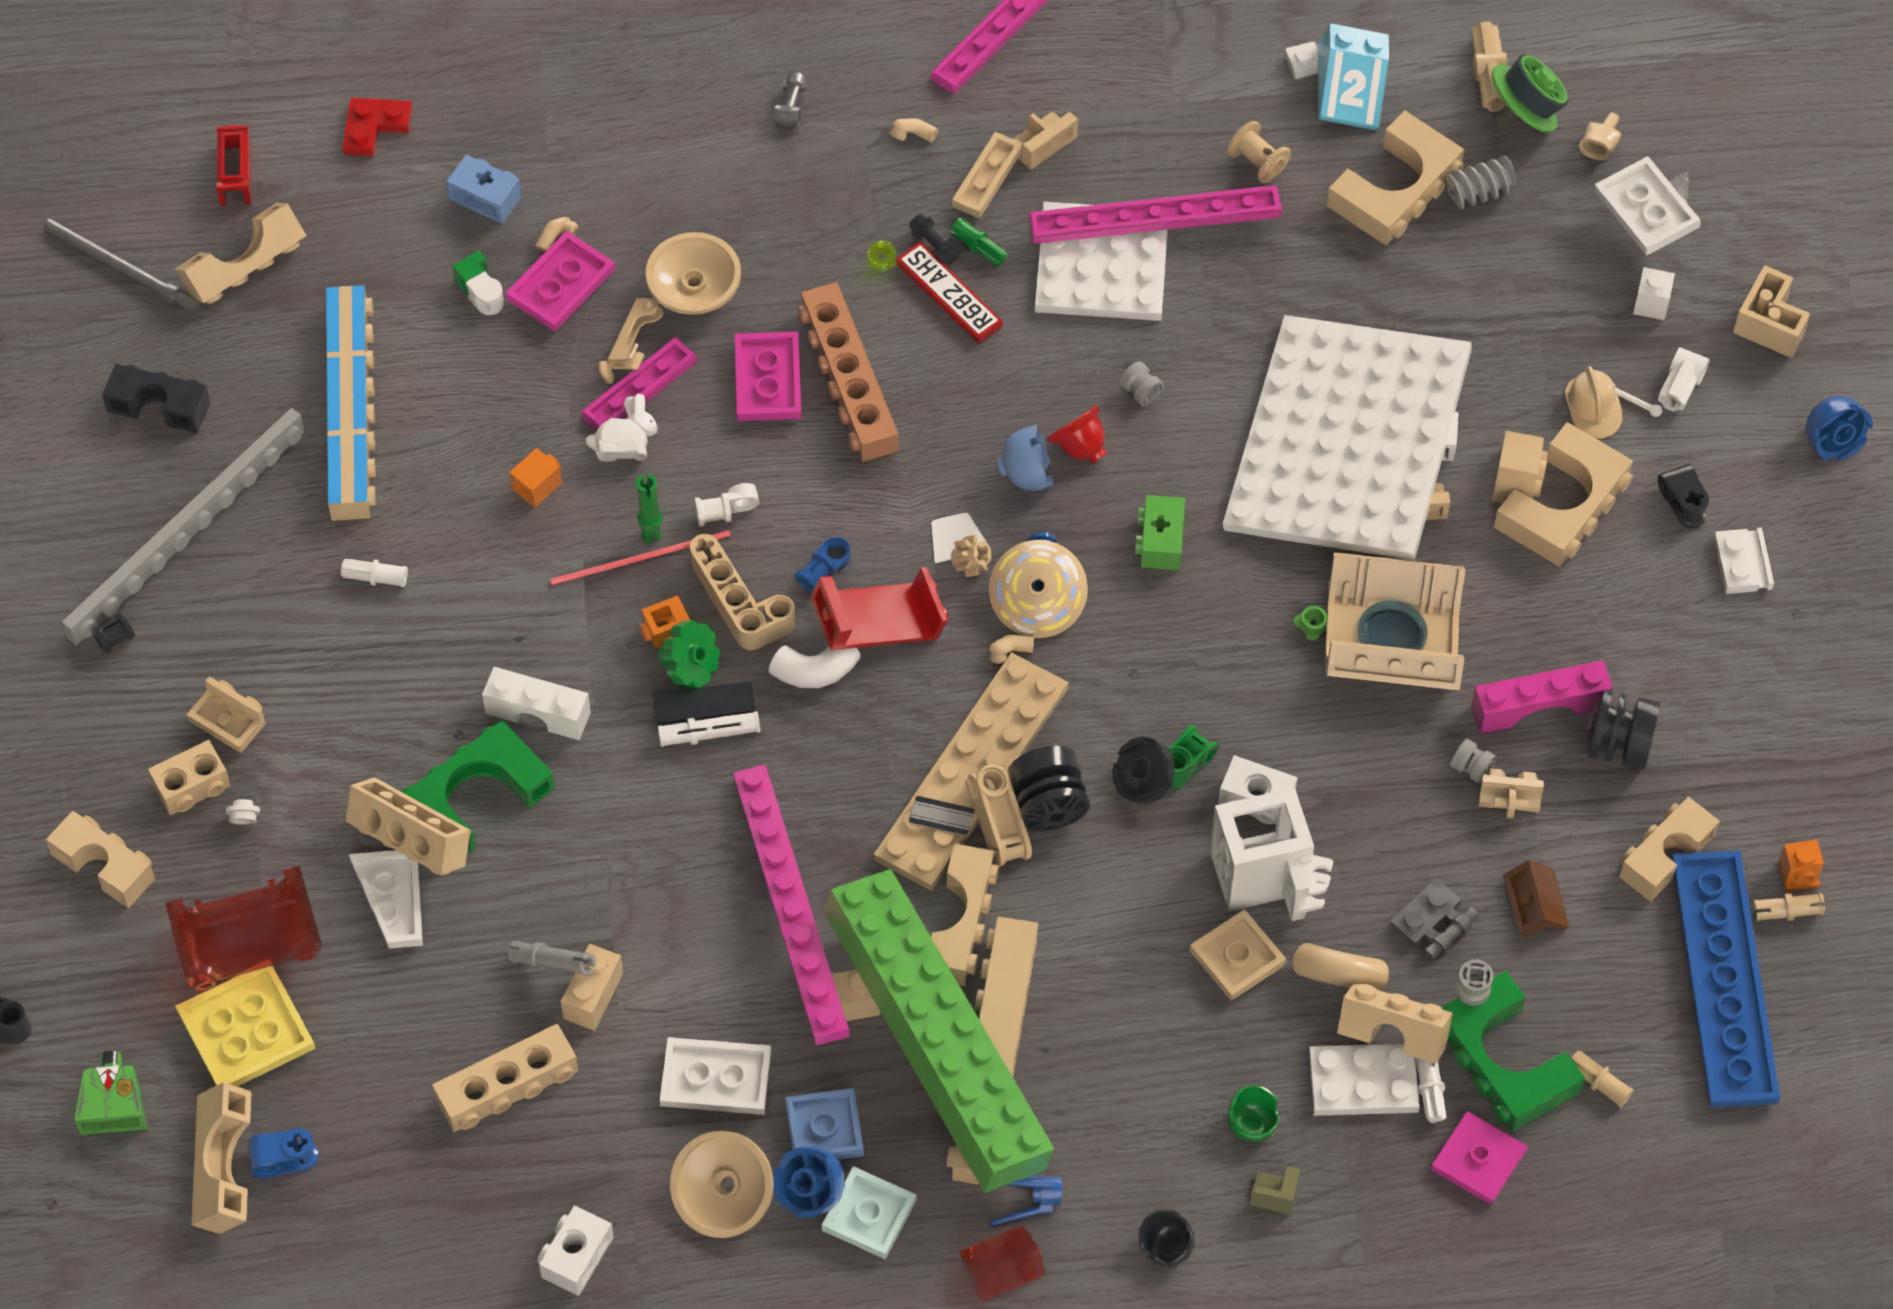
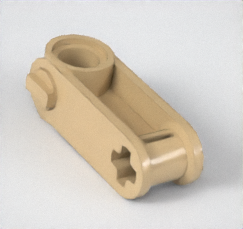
M988 764L977 773L969 774L965 784L970 799L973 802L988 850L994 851V864L1000 867L1004 866L1005 862L1020 857L1023 860L1031 858L1032 848L1030 839L1021 817L1008 771L1002 766ZM983 779L992 781L995 791L988 790L983 784Z

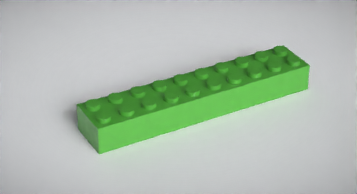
M889 869L831 889L823 911L984 1193L1046 1170L1055 1150L892 870Z

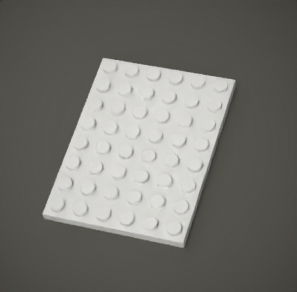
M1284 315L1224 517V531L1415 561L1471 355V342Z

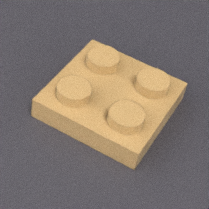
M1245 909L1190 945L1192 955L1231 1001L1284 967L1287 960Z

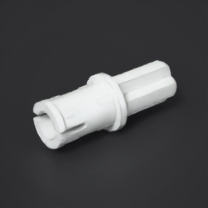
M344 559L342 562L341 576L343 578L368 581L373 586L376 583L401 587L406 585L407 566L381 564L376 559L374 562Z
M1416 1058L1420 1079L1418 1093L1423 1097L1425 1117L1430 1123L1444 1121L1446 1113L1442 1092L1445 1090V1084L1441 1081L1438 1061L1435 1064Z

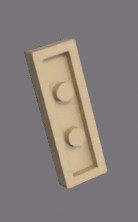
M995 132L953 197L952 207L980 219L1023 151V143Z

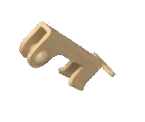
M637 298L607 362L600 361L598 364L599 372L606 384H612L614 381L612 369H632L635 371L639 369L644 354L635 352L638 344L634 343L644 324L654 323L663 316V310L656 299Z

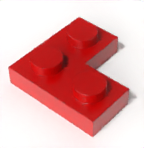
M350 97L342 146L343 154L375 156L378 131L409 133L413 112L412 101Z

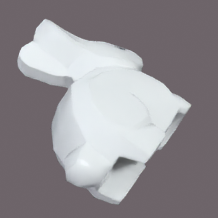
M637 394L635 397L630 396L626 398L624 405L628 414L627 419L611 418L600 425L594 435H589L585 438L586 445L595 450L600 461L608 462L615 461L616 459L633 458L637 461H644L647 458V437L655 435L658 427L653 417L645 412L644 395Z

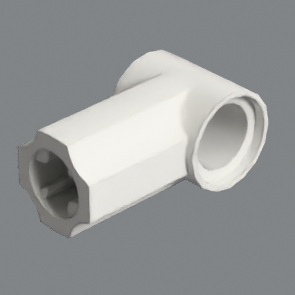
M1679 347L1670 366L1669 376L1658 397V401L1663 404L1664 408L1673 412L1684 410L1696 384L1700 385L1710 359Z

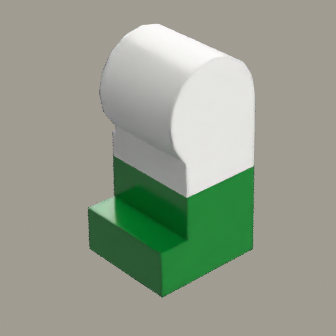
M479 250L452 265L456 284L482 314L494 315L502 310L504 306L502 286L499 281L488 276L486 258Z

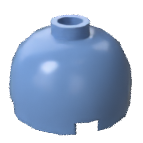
M1037 425L1015 431L1006 439L1003 445V457L998 458L1002 477L1008 476L1014 486L1029 492L1040 491L1053 486L1052 474L1046 476L1045 473L1050 460L1040 431H1037Z

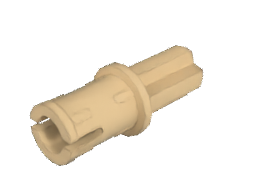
M1577 1051L1572 1055V1061L1583 1074L1585 1080L1592 1085L1591 1089L1593 1091L1598 1089L1618 1104L1620 1108L1628 1101L1634 1092L1633 1089L1609 1073L1610 1068L1601 1067L1581 1051Z

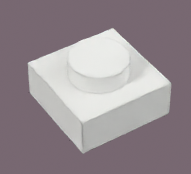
M1314 41L1285 48V58L1294 79L1318 74V49Z

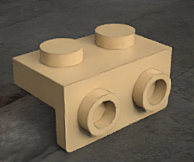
M209 676L205 681L207 691L186 714L187 719L200 729L242 753L266 724L262 711L263 708L254 698L250 696L245 698L236 693L235 689L226 681L220 680L218 682Z

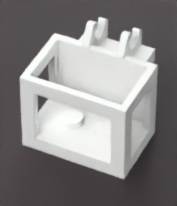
M1295 787L1215 805L1210 856L1229 912L1285 899L1291 921L1305 919L1306 912L1324 907V899H1316L1312 896L1325 893L1327 887H1329L1331 877L1327 874L1315 872V870L1326 869L1331 872L1333 860L1313 855L1314 844ZM1279 807L1275 832L1242 839L1239 836L1233 817ZM1291 827L1296 837L1294 839H1290Z

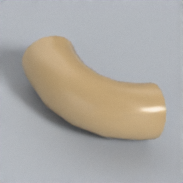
M1304 943L1299 946L1293 956V968L1298 975L1350 989L1354 983L1369 984L1375 987L1376 990L1382 991L1389 979L1388 966L1383 960L1345 953L1311 943Z

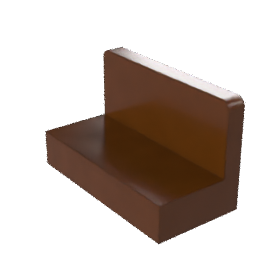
M1527 860L1503 874L1519 935L1529 937L1547 926L1560 930L1569 928L1553 868Z

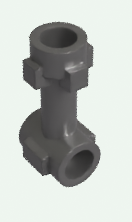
M792 72L788 74L787 80H784L782 86L783 90L787 91L784 105H776L774 108V123L779 124L781 127L799 126L802 120L801 107H796L800 92H806L807 82L804 75Z

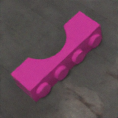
M1604 660L1475 686L1471 707L1480 734L1512 728L1525 716L1545 708L1567 707L1576 714L1594 711L1595 706L1604 693V689L1613 691V686Z

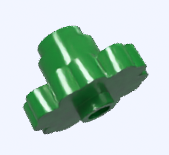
M694 620L681 621L679 624L673 625L671 629L672 637H667L664 640L658 653L660 663L667 668V675L676 685H686L688 688H700L704 684H708L711 681V671L717 670L719 666L720 650L714 645L715 633L710 630L706 623H696Z

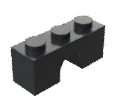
M116 363L102 393L107 412L134 419L138 418L141 409L146 404L163 402L165 403L163 412L168 427L197 434L211 403L207 385L197 380H184L172 377L164 372L154 373L142 370L135 365L125 366Z

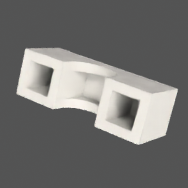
M493 667L482 694L485 714L517 723L521 713L531 714L542 719L547 724L548 732L580 740L591 713L589 695L586 692Z

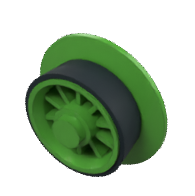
M1527 54L1520 55L1511 67L1502 64L1496 65L1491 72L1492 80L1498 93L1508 105L1496 117V121L1501 126H1505L1511 118L1518 115L1523 121L1539 131L1546 133L1554 131L1557 127L1555 113L1569 103V98L1563 84L1553 71L1540 60Z

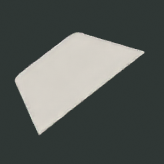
M968 513L936 519L931 523L935 563L951 560L952 550L956 547L954 542L963 540L964 537L976 535L977 542L985 541Z

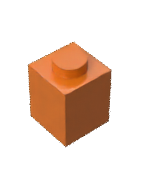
M536 448L509 472L511 488L535 508L562 484L561 466L552 455H545Z

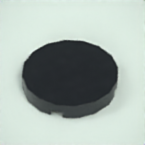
M1141 736L1129 740L1117 753L1119 757L1117 763L1114 762L1112 769L1113 783L1118 793L1131 802L1144 805L1156 802L1166 794L1172 784L1175 772L1173 756L1169 748L1157 739Z

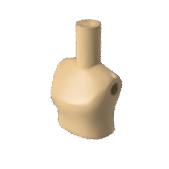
M1609 113L1603 124L1590 122L1586 128L1584 138L1580 141V151L1592 159L1606 160L1616 149L1622 136L1621 132L1614 129L1619 121V116L1615 113Z

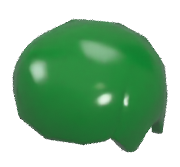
M1249 1085L1239 1089L1231 1099L1227 1109V1120L1231 1132L1246 1142L1259 1143L1270 1138L1280 1121L1277 1110V1097L1262 1086Z

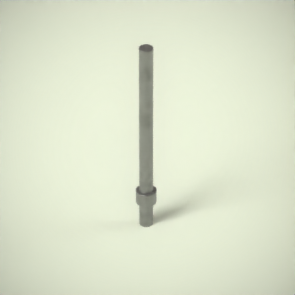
M48 219L44 223V230L158 293L165 302L171 305L177 304L193 314L199 310L200 303L183 294L182 289L176 285L160 281L52 219Z

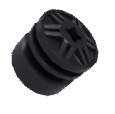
M1604 689L1602 697L1595 706L1590 725L1588 757L1597 759L1600 745L1608 746L1605 757L1606 762L1611 761L1617 748L1623 750V766L1645 770L1661 702L1639 697L1633 711L1626 709L1625 693L1620 694L1618 706L1614 707L1610 706L1613 691Z
M1064 746L1037 748L1022 754L1008 767V774L1013 786L1012 789L1017 796V804L1027 829L1034 831L1060 829L1077 822L1090 810V801L1086 794V787L1080 780L1081 770L1077 756L1071 748Z

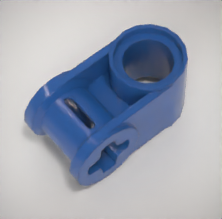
M302 1128L276 1133H261L252 1136L248 1140L251 1175L256 1178L266 1179L287 1173L307 1171L314 1167L318 1161L319 1154L314 1145L312 1135Z

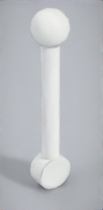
M1615 387L1618 396L1650 411L1653 417H1659L1662 414L1661 406L1650 405Z

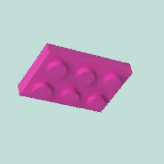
M566 231L506 292V300L556 332L616 270L615 262Z
M798 332L735 334L737 421L801 419Z

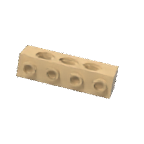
M375 777L350 785L346 822L358 828L361 833L378 839L386 847L394 848L406 855L408 859L419 862L438 875H447L454 870L465 867L470 837L469 829Z
M557 1023L432 1084L435 1100L453 1133L460 1129L467 1130L477 1125L480 1119L505 1112L513 1103L523 1098L530 1099L542 1092L543 1088L551 1084L566 1082L574 1073L578 1072L577 1058ZM536 1062L546 1063L543 1068H531V1065ZM505 1077H512L515 1079L510 1084L500 1083V1080ZM475 1092L484 1094L477 1100L468 1098L469 1095Z

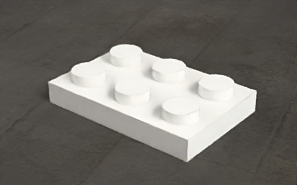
M1648 156L1595 184V193L1646 256L1700 228L1699 217Z
M668 1037L660 1107L765 1115L772 1054L771 1046Z
M1404 1044L1310 1046L1309 1063L1314 1116L1418 1113L1419 1097L1415 1057L1403 1054Z

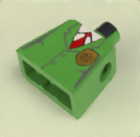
M105 1051L101 1053L100 1067L87 1068L83 1072L75 1113V1122L80 1135L147 1130L139 1081L134 1066H122V1054L118 1051Z

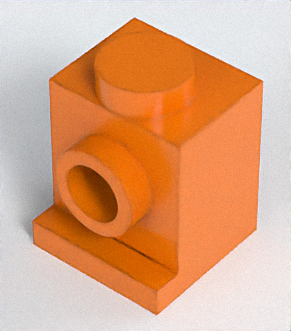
M677 595L641 609L642 623L638 625L644 641H652L656 649L664 643L667 637H672L671 629L673 625L690 619Z
M1817 839L1784 844L1778 860V866L1786 893L1820 887L1819 876L1824 861Z

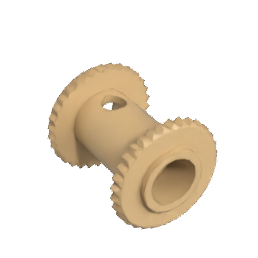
M1251 121L1235 133L1229 143L1228 154L1232 158L1243 154L1260 169L1257 174L1258 181L1267 183L1284 170L1289 162L1291 152L1288 147L1284 146L1275 150L1259 136L1260 123Z

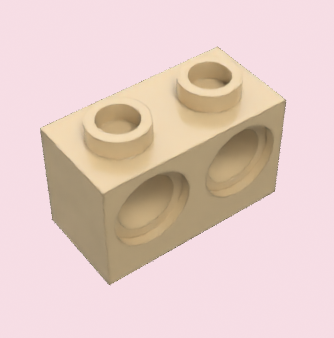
M210 740L148 769L152 785L170 816L177 812H185L192 808L194 804L208 797H216L223 793L225 789L231 787L227 770ZM204 771H212L208 775H200ZM175 785L182 786L177 790H169L171 787Z

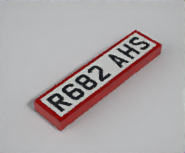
M921 242L896 258V265L978 344L1003 327V321Z

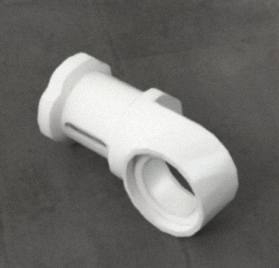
M741 483L731 487L728 493H722L721 497L705 500H701L699 497L694 498L698 525L701 527L705 525V522L717 520L731 522L732 513L749 511L756 508L759 504L756 486L750 483Z

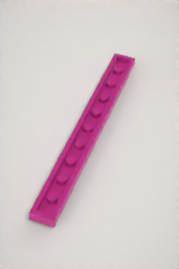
M766 764L733 772L734 782L815 1044L817 1046L850 1037L849 1028Z

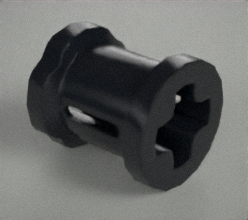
M121 612L115 615V619L100 628L95 626L91 629L95 641L105 654L110 653L111 647L126 638L132 639L135 637L132 627Z

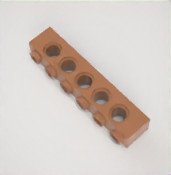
M838 282L801 292L802 305L797 306L799 318L802 324L807 323L810 331H807L811 348L817 349L820 356H817L818 365L822 375L827 374L830 380L827 382L831 399H837L840 405L837 408L838 416L842 426L847 425L849 428L848 441L852 451H858L862 462L899 452V434Z

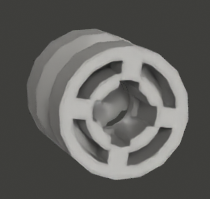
M1138 361L1125 370L1119 384L1126 391H1132L1134 399L1141 406H1146L1157 399L1162 393L1164 383L1157 376L1149 374L1150 369L1142 361Z
M1467 738L1456 751L1450 767L1458 772L1464 771L1468 773L1471 780L1481 784L1483 775H1486L1487 771L1494 766L1497 756L1488 750L1481 751L1475 742Z
M1470 960L1461 966L1456 984V994L1463 1003L1476 1006L1488 999L1494 979L1493 970L1490 965L1481 960Z

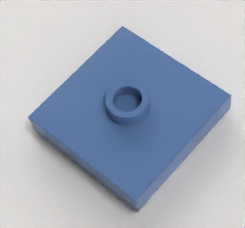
M854 1088L785 1097L792 1150L798 1147H820L831 1152L837 1160L864 1156Z

